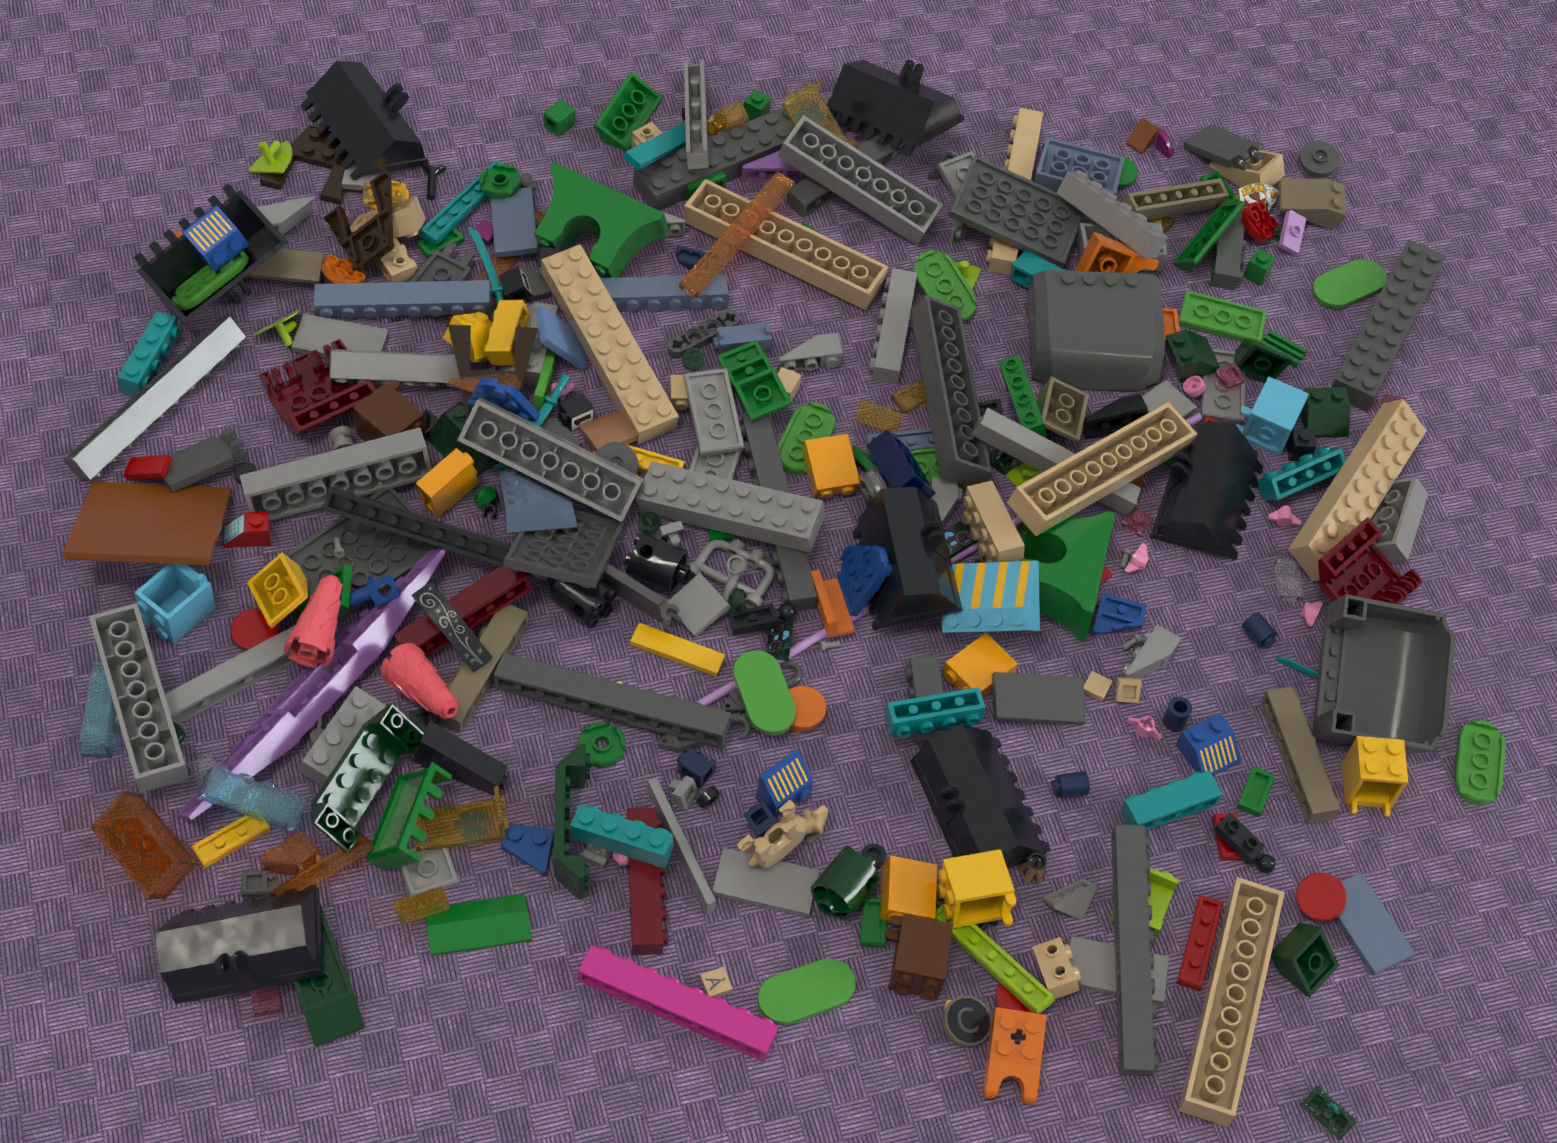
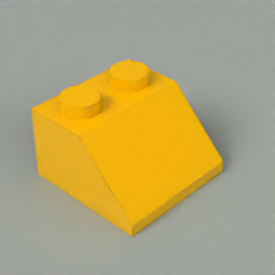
M482 312L453 316L449 324L471 325L470 360L473 363L489 360L485 356L484 346L488 342L489 328L493 322ZM447 328L443 339L452 345L449 328Z

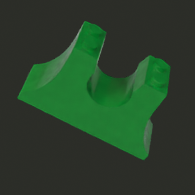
M555 162L551 165L550 172L554 182L552 200L545 216L534 232L540 249L541 247L564 251L569 249L572 242L580 235H598L600 238L593 246L590 262L600 278L620 277L628 262L640 249L653 241L667 237L669 228L663 212Z
M1105 511L1099 515L1085 518L1069 517L1038 536H1035L1025 523L1023 524L1022 531L1026 532V534L1021 533V539L1025 545L1024 557L1027 559H1019V561H1039L1040 614L1046 615L1064 625L1074 635L1076 640L1086 642L1115 512Z

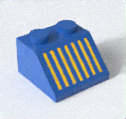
M217 205L213 206L181 231L203 262L215 272L249 246L238 228Z
M1221 713L1183 730L1176 743V746L1195 772L1203 773L1210 771L1212 776H1215L1242 761L1234 731Z
M797 749L759 776L756 799L759 803L764 801L775 818L782 814L779 808L789 800L794 804L799 800L803 802L812 793V777Z

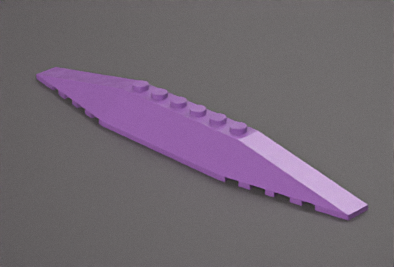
M431 549L410 568L411 571L404 578L400 577L395 581L400 592L399 597L374 606L370 611L368 608L364 609L358 615L361 619L356 624H348L334 638L336 642L330 664L322 668L323 663H318L317 668L306 667L246 730L249 734L243 742L241 740L236 742L232 747L233 755L228 760L223 759L218 764L221 768L214 777L211 775L203 783L204 788L192 796L177 816L180 819L193 820L287 751L298 746L302 736L316 727L318 717L330 712L334 702L347 694L350 685L363 677L364 671L369 665L378 661L379 655L386 648L414 604L415 600L412 594L428 582L446 551L444 549Z

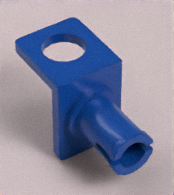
M371 575L368 576L365 587L350 592L349 602L354 607L372 599L375 606L399 597L400 592L391 575L378 580H374ZM383 583L390 585L392 592L386 596L381 595L378 588L379 585Z

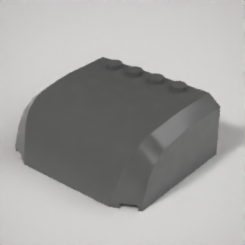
M1044 270L1033 275L1027 295L1032 380L1038 379L1046 383L1052 376L1079 390L1139 392L1149 385L1159 383L1165 347L1160 278L1153 274L1063 270Z
M1347 594L1330 603L1323 625L1313 721L1315 739L1348 746L1353 744L1357 736L1404 740L1406 754L1434 751L1436 744L1443 737L1448 726L1455 636L1453 630L1450 631L1448 626L1447 614Z

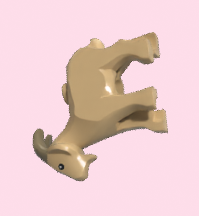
M789 800L779 808V811L782 813L781 821L767 830L764 837L753 839L750 835H747L737 844L742 852L752 854L748 866L760 865L763 869H768L790 853L803 841L806 834L811 833L806 838L807 844L817 840L823 834V828L829 812L827 807L822 805L812 811L805 809L802 811V817L795 814L796 805Z

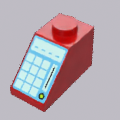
M269 511L245 512L224 526V548L271 546Z

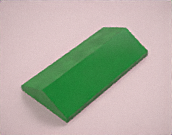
M630 72L594 124V128L605 144L626 152L632 142V132L644 126L663 96L633 72Z
M1237 201L1221 204L1172 264L1192 272L1239 216L1245 202Z
M525 894L424 908L431 956L532 941Z

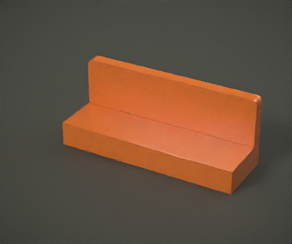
M820 570L811 571L817 594L816 604L827 637L854 633V626L838 579L834 578L823 581Z

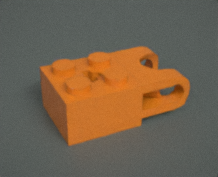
M1093 232L1077 264L1076 271L1138 273L1143 269L1154 271L1160 262L1157 258H1144L1126 244Z
M999 1007L992 1010L983 1086L984 1098L993 1099L996 1097L1001 1081L1011 1078L1016 1080L1021 1086L1022 1102L1031 1106L1035 1104L1038 1094L1047 1015ZM1018 1033L1022 1038L1018 1045L1014 1043L1015 1040L1011 1039V1035Z

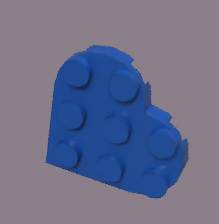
M481 378L467 403V406L473 409L476 400L481 397L528 421H538L540 413L514 386L509 384L506 387L498 384V379Z
M849 545L840 556L839 560H842L843 563L841 572H837V578L849 615L858 616L872 596L878 591L885 577L891 574L892 565L889 563L885 547L878 545Z

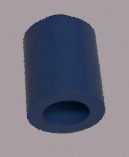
M1259 612L1252 614L1243 622L1241 627L1259 648H1268L1275 643L1277 632Z
M1179 696L1170 700L1163 716V723L1168 729L1178 731L1185 727L1192 711L1190 701Z
M1080 771L1057 774L1055 780H1052L1053 793L1057 794L1059 798L1088 795L1090 784L1087 773Z

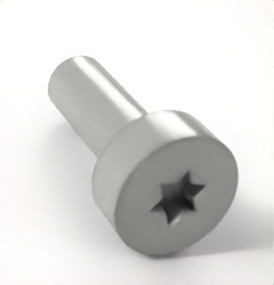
M335 537V549L333 552L335 557L340 558L345 555V552L341 548L339 537Z
M1126 548L1121 553L1123 555L1119 566L1121 569H1125L1127 560L1132 555V551Z
M1137 633L1132 636L1133 639L1122 645L1124 651L1134 644L1139 645L1142 643V639Z
M824 640L819 641L820 651H826V648L840 647V641L827 643Z

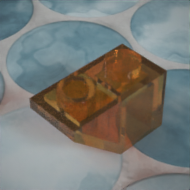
M301 830L296 834L293 833L287 836L283 843L277 847L266 850L262 857H260L262 869L268 870L270 873L301 876L319 864L321 857L317 847Z

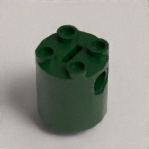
M845 846L811 886V893L818 908L829 916L833 915L840 919L851 917L880 881V876L875 868L877 865L876 861L869 855L863 856L852 847Z

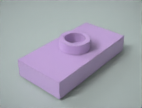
M1292 210L1286 212L1278 245L1279 248L1292 255L1299 253L1306 223L1305 217Z

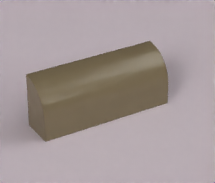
M280 249L244 278L322 284L324 274L321 267L325 261L324 253Z

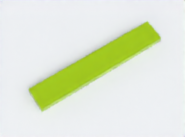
M941 905L936 910L935 921L951 924L950 919L945 918L943 905ZM976 924L953 928L951 938L1031 1012L1040 1014L1055 1001V996Z

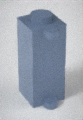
M768 323L716 328V337H712L713 349L718 351V355L755 340L758 341L763 353H770L771 336Z

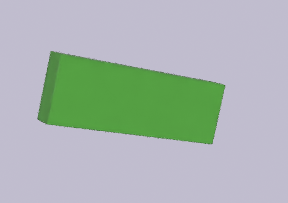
M547 351L534 394V408L538 412L545 404L544 398L548 394L555 370L556 354L553 351Z

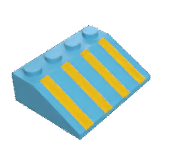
M1039 561L952 564L963 611L942 615V633L1040 631Z

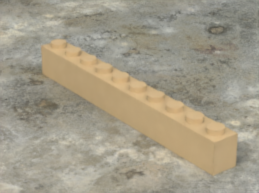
M1020 108L1018 116L1014 115L1012 127H1015V130L1011 129L1009 141L1013 143L1008 144L1006 156H1009L1010 159L1005 160L1004 168L1031 180L1043 112ZM991 236L989 246L992 247V250L988 249L986 262H990L988 271L1011 275V266L1017 258L1018 248Z

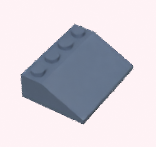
M1047 137L1034 182L1057 192L1067 171L1076 172L1080 170L1088 175L1087 178L1089 180L1100 183L1103 186V190L1116 195L1125 157Z
M506 468L504 471H499L500 495L507 533L577 527L570 496L514 468Z

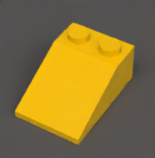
M283 552L247 582L271 628L308 598L307 579L302 569Z

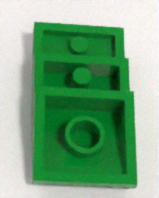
M757 340L717 356L721 368H727L731 387L751 421L792 405L775 368L772 367L766 353H763Z

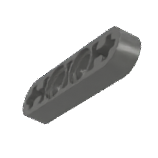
M726 310L671 338L667 344L668 355L674 359H680L712 343V337H716V332L711 333L707 331V328H719L723 325L724 327L738 326L740 321L739 314L733 310ZM698 336L700 340L693 342L689 337Z

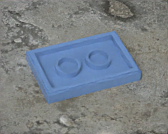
M542 305L536 307L535 314L541 344L579 370L587 368L584 349L572 327Z

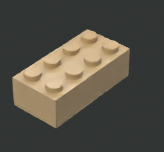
M993 481L967 486L966 496L964 497L965 511L962 515L964 523L970 527L973 541L978 543L980 556L985 558L986 563L1015 562L1023 559L1025 545Z

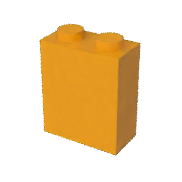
M842 434L805 440L802 452L813 498L827 499L834 494H853L860 485V480L849 435Z
M457 448L416 482L423 505L437 518L441 517L479 484L476 476L477 471L473 467L474 460L468 453H462Z
M984 633L946 661L943 675L946 681L953 684L958 690L979 687L984 699L993 692L992 674L994 672L1015 673L1018 663L990 635Z
M890 856L883 864L880 920L889 922L892 915L903 916V914L935 920L937 864Z

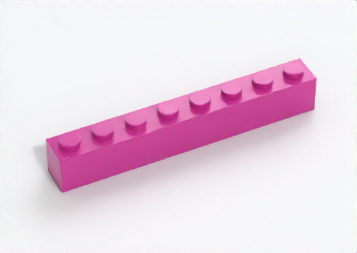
M591 945L578 970L579 982L765 1062L776 1038L778 1026L772 1020L765 1017H756L745 1008L733 1007L720 997H710L697 987L689 988L681 984L676 978H666L659 975L653 968H643L636 965L630 958H620L613 955L611 951L604 947L597 948Z

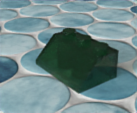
M461 401L443 412L426 436V439L444 458L456 448L462 453H468L474 460L473 467L477 471L476 476L500 461L458 441L471 413L470 409Z

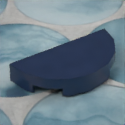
M677 245L676 257L678 262L689 270H707L717 261V255Z

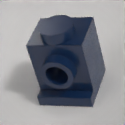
M691 748L688 751L684 750L677 759V773L683 777L693 778L699 789L715 773L716 760L712 758L708 761L704 754L695 752Z
M764 801L752 806L744 814V817L758 837H764L766 831L778 823Z

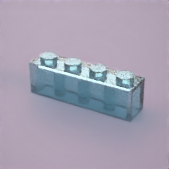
M93 660L78 746L82 757L112 758L113 751L118 748L119 737L116 734L117 728L121 727L102 661Z
M223 765L212 766L206 771L197 797L198 799L289 831L298 828L307 799L300 797V793L292 790H286V792L279 790L277 785L270 782H263L262 784L254 781V777L248 774H234L230 772V768Z

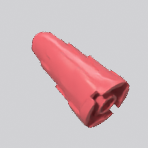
M328 575L320 580L314 594H311L306 608L300 615L294 630L291 631L285 642L284 653L286 654L289 651L288 658L295 663L311 668H317L318 663H323L322 668H324L332 660L342 584L337 577Z
M405 643L389 652L392 657L389 661L385 658L381 666V676L389 686L442 719L452 718L457 713L458 700L446 687V683L437 674L438 670L428 660L419 646L417 647L413 643Z

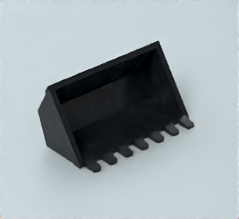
M909 59L905 61L900 75L865 60L845 63L826 105L829 107L826 119L829 122H833L838 112H841L842 115L838 125L845 128L852 117L855 119L851 131L854 133H858L863 124L866 123L868 126L864 137L871 139L876 129H880L881 131L877 139L879 144L884 145L890 134L894 136L890 148L895 151L898 150L903 140L907 141L903 154L906 156H911L916 146L926 143L965 121L954 97L919 83L924 72V66L918 63L914 67L915 63Z
M336 61L318 82L306 92L308 97L300 107L302 110L307 111L315 105L316 109L309 115L310 121L314 123L321 117L324 118L323 122L317 127V131L323 134L328 129H332V132L325 139L329 146L338 139L341 142L333 151L334 155L340 157L348 151L349 155L342 162V166L348 169L354 163L358 165L350 174L352 180H357L362 175L381 173L384 170L394 171L420 166L421 163L429 164L421 141L398 112L410 98L407 92H402L403 88L400 83L394 84L384 93L363 63Z
M226 184L223 187V191L229 198L228 200L221 203L215 195H212L208 198V202L212 207L217 205L248 242L249 246L244 249L248 256V263L239 274L208 298L188 310H179L172 302V297L177 296L175 293L177 288L206 266L184 235L177 238L171 230H167L164 236L170 245L164 250L156 241H153L149 248L156 256L150 261H147L142 253L134 256V259L141 267L137 270L139 275L152 288L163 304L184 325L225 292L229 294L236 304L241 303L240 297L234 292L232 287L238 284L245 295H251V290L242 279L289 243L241 190L236 193L230 184ZM201 207L193 210L197 218L205 213ZM186 218L179 221V225L183 230L190 225Z
M1201 421L1194 428L1197 435L1188 448L1182 452L1178 451L1174 455L1176 462L1171 464V473L1150 538L1229 556L1236 560L1238 552L1232 543L1242 544L1243 539L1237 532V527L1243 531L1246 530L1247 524L1241 517V512L1245 516H1249L1251 513V509L1245 502V499H1248L1250 502L1254 501L1255 494L1249 485L1258 487V478L1253 471L1262 473L1263 466L1257 459L1258 453L1253 449L1236 424Z
M917 487L880 489L863 514L858 518L859 524L853 531V538L858 539L860 536L862 537L857 545L885 547L889 563L892 565L891 574L885 577L878 591L872 596L875 600L869 607V614L874 615L878 612V616L872 623L873 630L877 631L881 627L963 611L937 503L933 499H929Z
M961 723L928 739L919 753L910 760L953 857L1001 849L1008 869L1027 862L1029 855L1037 852L1045 855L1051 849L1048 843L1041 841L1037 835L1042 833L1041 827L1030 820L1034 812L1031 807L1023 805L1022 800L1026 798V795L1022 789L1016 788L1013 783L1018 781V778L1014 772L1008 771L1005 766L1010 764V761L1006 755L1000 754L997 749L1002 747L1000 740L992 737L987 730H981Z
M317 884L309 885L303 891H297L296 888L289 889L282 895L277 896L276 892L266 894L261 899H256L255 896L248 897L241 903H235V900L225 902L220 907H215L212 904L203 907L199 911H195L194 908L186 909L181 914L171 917L167 923L155 932L159 972L172 993V999L175 1004L323 976L320 893Z

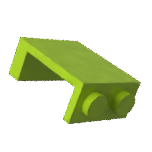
M1150 867V871L1147 873V881L1151 882L1150 897L1148 896V905L1152 906V919L1149 920V929L1153 930V938L1156 939L1179 879L1174 878L1168 872H1160ZM1114 908L1110 916L1112 921H1114Z

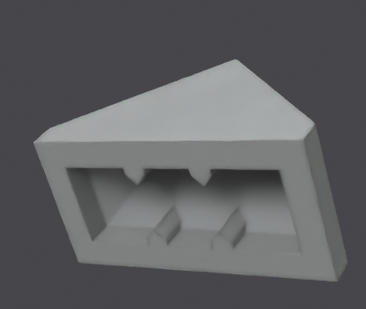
M1083 878L1042 897L1043 902L1082 921L1097 888L1095 884Z

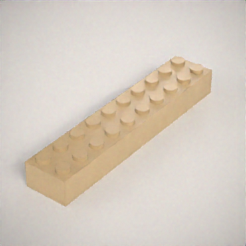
M705 179L684 205L683 219H685L686 224L864 310L868 309L886 283L889 266Z
M581 244L541 259L542 276L616 408L638 436L637 445L677 429L679 416Z
M1404 399L1383 403L1288 548L1312 582L1319 581L1318 560L1367 517L1371 519L1426 433V429Z
M1168 402L1016 487L1007 504L1032 533L1038 536L1174 457L1176 452L1186 450L1197 433Z
M1239 877L1236 878L1230 889L1178 1111L1225 1127H1228L1235 1118L1285 892Z

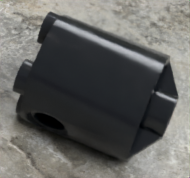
M638 533L634 540L635 548L632 553L629 552L624 561V565L627 566L625 573L631 578L668 593L673 592L678 582L684 584L691 570V566L686 565L688 551L648 534Z
M553 578L550 591V599L590 629L596 626L602 616L606 618L613 610L611 604L618 595V591L601 578L596 588H584L579 584L571 582L562 583Z

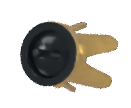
M1037 852L1030 854L1028 861L1020 868V872L1028 868L1024 879L1026 884L1031 881L1035 873H1037L1038 883H1042L1043 871L1045 872L1044 868L1047 864L1043 854Z

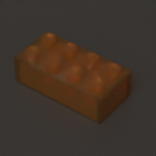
M121 791L90 827L147 899L166 900L197 864L140 793Z

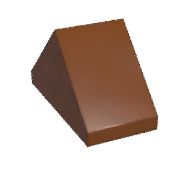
M1142 117L1126 141V145L1142 155L1156 142L1158 134L1163 129Z

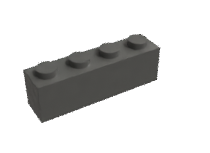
M1240 214L1214 245L1210 286L1235 290L1237 283L1242 281L1243 271L1240 270V267H1243L1245 255H1242V252H1244L1246 240L1243 239V236H1246L1247 230Z
M938 656L910 657L909 664L905 666L904 670L905 679L909 680L910 683L907 690L908 699L944 693ZM942 728L925 734L921 732L914 733V741L918 742L919 750H921L928 739L947 730Z

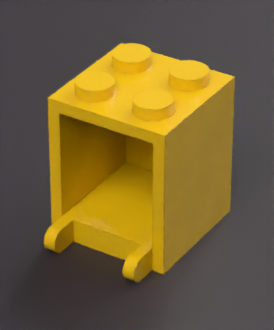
M1357 736L1341 763L1345 805L1350 806V814H1357V806L1382 808L1383 817H1389L1390 809H1392L1408 784L1404 740Z
M1001 849L943 859L942 870H939L940 884H937V893L939 898L944 900V915L946 919H950L953 928L1001 919L1005 926L1009 927L1013 924L1011 909L1016 905L1015 890Z

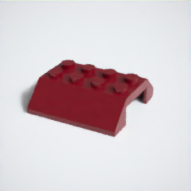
M341 339L331 342V346L329 344L323 346L329 361L327 364L323 363L316 349L311 351V355L306 353L291 360V364L289 362L284 363V370L289 378L287 382L283 381L276 367L271 369V373L266 371L259 375L270 402L290 432L301 434L349 412L376 391L369 379L357 383V379H348V382H334V378H330V349L347 350Z
M1369 517L1364 519L1318 560L1320 589L1331 602L1347 594L1400 605L1408 597V594L1412 593L1422 584V579L1413 568L1401 576L1378 550L1373 542L1382 535V532Z

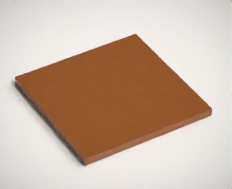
M92 481L63 550V559L209 566L232 497V488L186 486L172 493L168 486L164 484Z

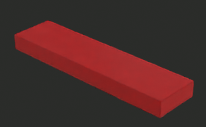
M1199 895L1176 984L1201 991L1224 902Z

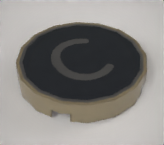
M960 996L949 1002L942 1014V1027L946 1036L951 1041L953 1040L961 1047H974L984 1042L989 1036L991 1014L981 1000L973 996Z

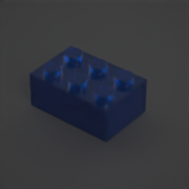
M888 429L867 444L871 452L869 454L870 459L875 465L880 467L878 473L885 481L889 482L887 488L917 487L929 499L936 494L910 449Z

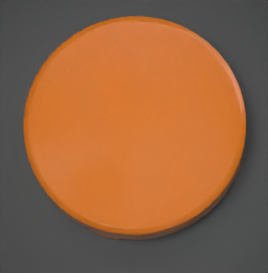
M329 254L321 267L323 274L335 284L363 283L366 277L365 274L354 267L349 258L343 260Z
M796 686L789 689L796 707L795 720L790 730L799 733L812 730L822 724L826 714V702L823 696L817 690L807 686Z

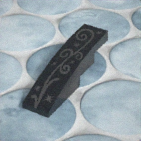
M431 581L412 594L413 599L428 615L431 622L443 634L445 640L473 673L492 659L490 653Z

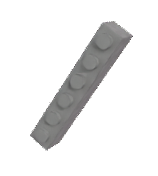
M1080 170L1076 172L1067 171L1057 191L1059 196L1142 257L1157 258L1168 238L1162 232V228L1147 222V218L1144 215L1135 213L1130 205L1118 201L1115 194L1103 190V186L1100 183L1089 180L1086 173Z
M893 268L891 276L886 278L885 288L889 290L888 293L884 292L882 305L886 306L885 309L881 308L879 321H883V323L877 326L876 337L880 339L879 342H874L872 354L877 355L876 358H871L869 370L873 371L872 380L892 384L898 383L917 272Z
M330 349L329 376L334 378V382H348V379H357V383H361L369 379L379 380L380 384H389L397 380L402 381V385H415L416 381L424 382L425 386H437V382L446 383L448 387H459V383H461L456 358L453 354Z

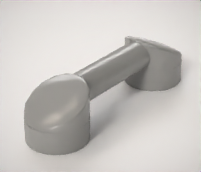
M733 555L727 561V568L731 573L722 597L730 606L731 603L729 601L739 575L743 574L747 569L746 560L739 555ZM731 607L719 617L726 616L730 612Z

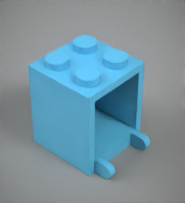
M1268 377L1253 409L1246 406L1240 409V414L1248 418L1246 426L1243 427L1239 424H1236V426L1249 443L1281 456L1309 394Z
M168 564L134 592L143 624L147 627L151 625L163 640L168 639L173 644H176L216 609L211 583L207 581V577L203 573L198 574L188 565Z

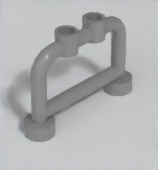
M721 539L712 540L704 546L693 563L688 562L686 564L691 566L690 574L687 578L689 581L701 573L724 585L727 584L729 576L704 564L711 552L716 548L725 550L730 557L733 555L742 556L752 568L759 567L763 569L766 574L756 590L739 581L736 583L734 590L746 595L742 603L747 609L762 606L763 600L761 597L773 581L775 573L772 565L763 560L765 556L762 551L753 549L749 553L743 550L745 546L738 539H733L731 543Z

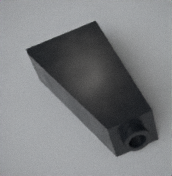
M429 722L413 762L427 768L433 762L451 774L453 779L495 796L498 788L503 790L508 776L504 775L507 768L505 764L437 724Z

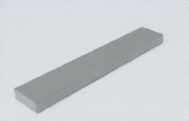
M651 779L648 781L647 793L656 808L658 816L662 819L664 828L673 834L674 849L705 914H711L714 912L716 904L714 895L658 779Z

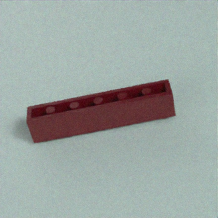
M503 563L499 568L483 576L480 580L461 590L460 593L447 601L469 628L472 629L533 589L524 571L515 572L510 568L503 567ZM427 614L422 615L419 619L394 634L399 645L413 643L423 650L426 657L449 644L443 634L431 622Z
M627 808V820H638L655 829L662 828V819L657 817L656 808ZM629 857L628 874L632 955L663 954V945H668V932L663 930L662 922L667 921L666 907H661V899H665V884H660V876H664V868Z

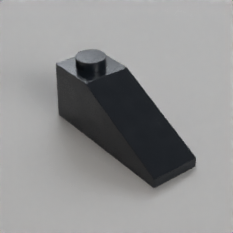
M1141 394L1119 398L1084 418L1085 439L1112 434L1148 414V408Z

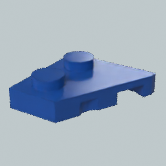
M1103 592L1091 635L1140 629L1147 605Z
M505 823L501 850L517 857L518 861L524 865L532 866L538 870V874L546 877L554 830Z

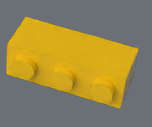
M499 300L497 309L494 310L493 324L489 328L488 342L484 346L485 356L488 357L491 365H515V327H527L530 316L524 300Z

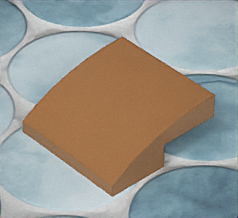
M618 410L578 425V430L587 445L591 444L595 452L610 442H621L627 445L638 441L636 432Z

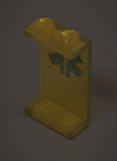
M821 80L815 84L812 81L802 87L803 91L799 94L797 91H794L786 96L787 101L781 105L794 127L804 115L851 146L855 147L858 145L855 138L849 141L846 139L820 95L817 87L822 85Z
M495 786L493 787L495 800L431 808L435 816L428 821L418 816L415 826L425 832L426 840L422 842L415 841L416 852L506 839L505 829H509L508 814H503L502 812L506 810L505 795L500 796L499 787ZM409 798L410 807L412 806L414 798Z

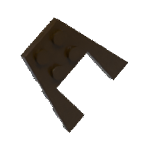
M309 125L292 143V160L284 173H265L260 179L261 186L281 190L296 160L332 169L320 194V198L322 201L341 205L343 193L342 180L345 170L342 162L347 157L348 151L340 157H336L333 151L341 143L338 139L329 146L325 139L332 131L327 130L325 133L320 134L317 131V127Z
M386 170L370 181L378 214L351 234L345 209L340 206L324 217V220L329 223V228L333 234L338 237L340 245L347 251L346 254L354 267L360 272L365 271L393 250L391 173Z
M448 325L466 405L474 392L476 384L479 383L481 378L485 377L498 379V384L506 387L511 384L521 392L538 328L515 327V371L470 370L471 325ZM467 406L468 414L470 415L472 409Z

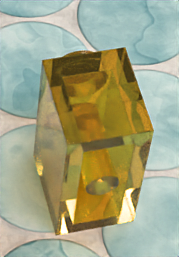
M740 100L715 112L707 120L708 128L712 134L717 135L745 123L749 118Z

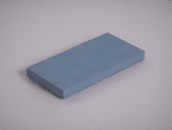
M532 187L520 188L516 194L506 199L490 198L496 258L538 253L537 239L534 235L536 224Z
M1358 873L1341 881L1346 890L1347 903L1343 914L1336 918V921L1371 974L1375 976L1413 958L1416 953L1363 874Z

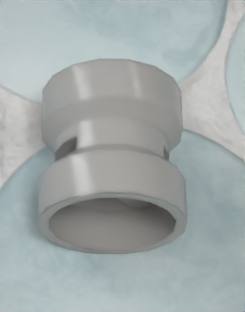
M339 426L331 430L330 439L333 443V450L355 445V442L352 440V430L349 427Z

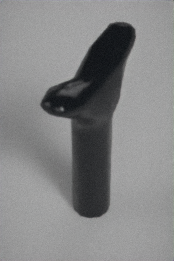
M421 163V168L428 175L427 199L434 200L436 177L446 170V166L433 167L429 164Z

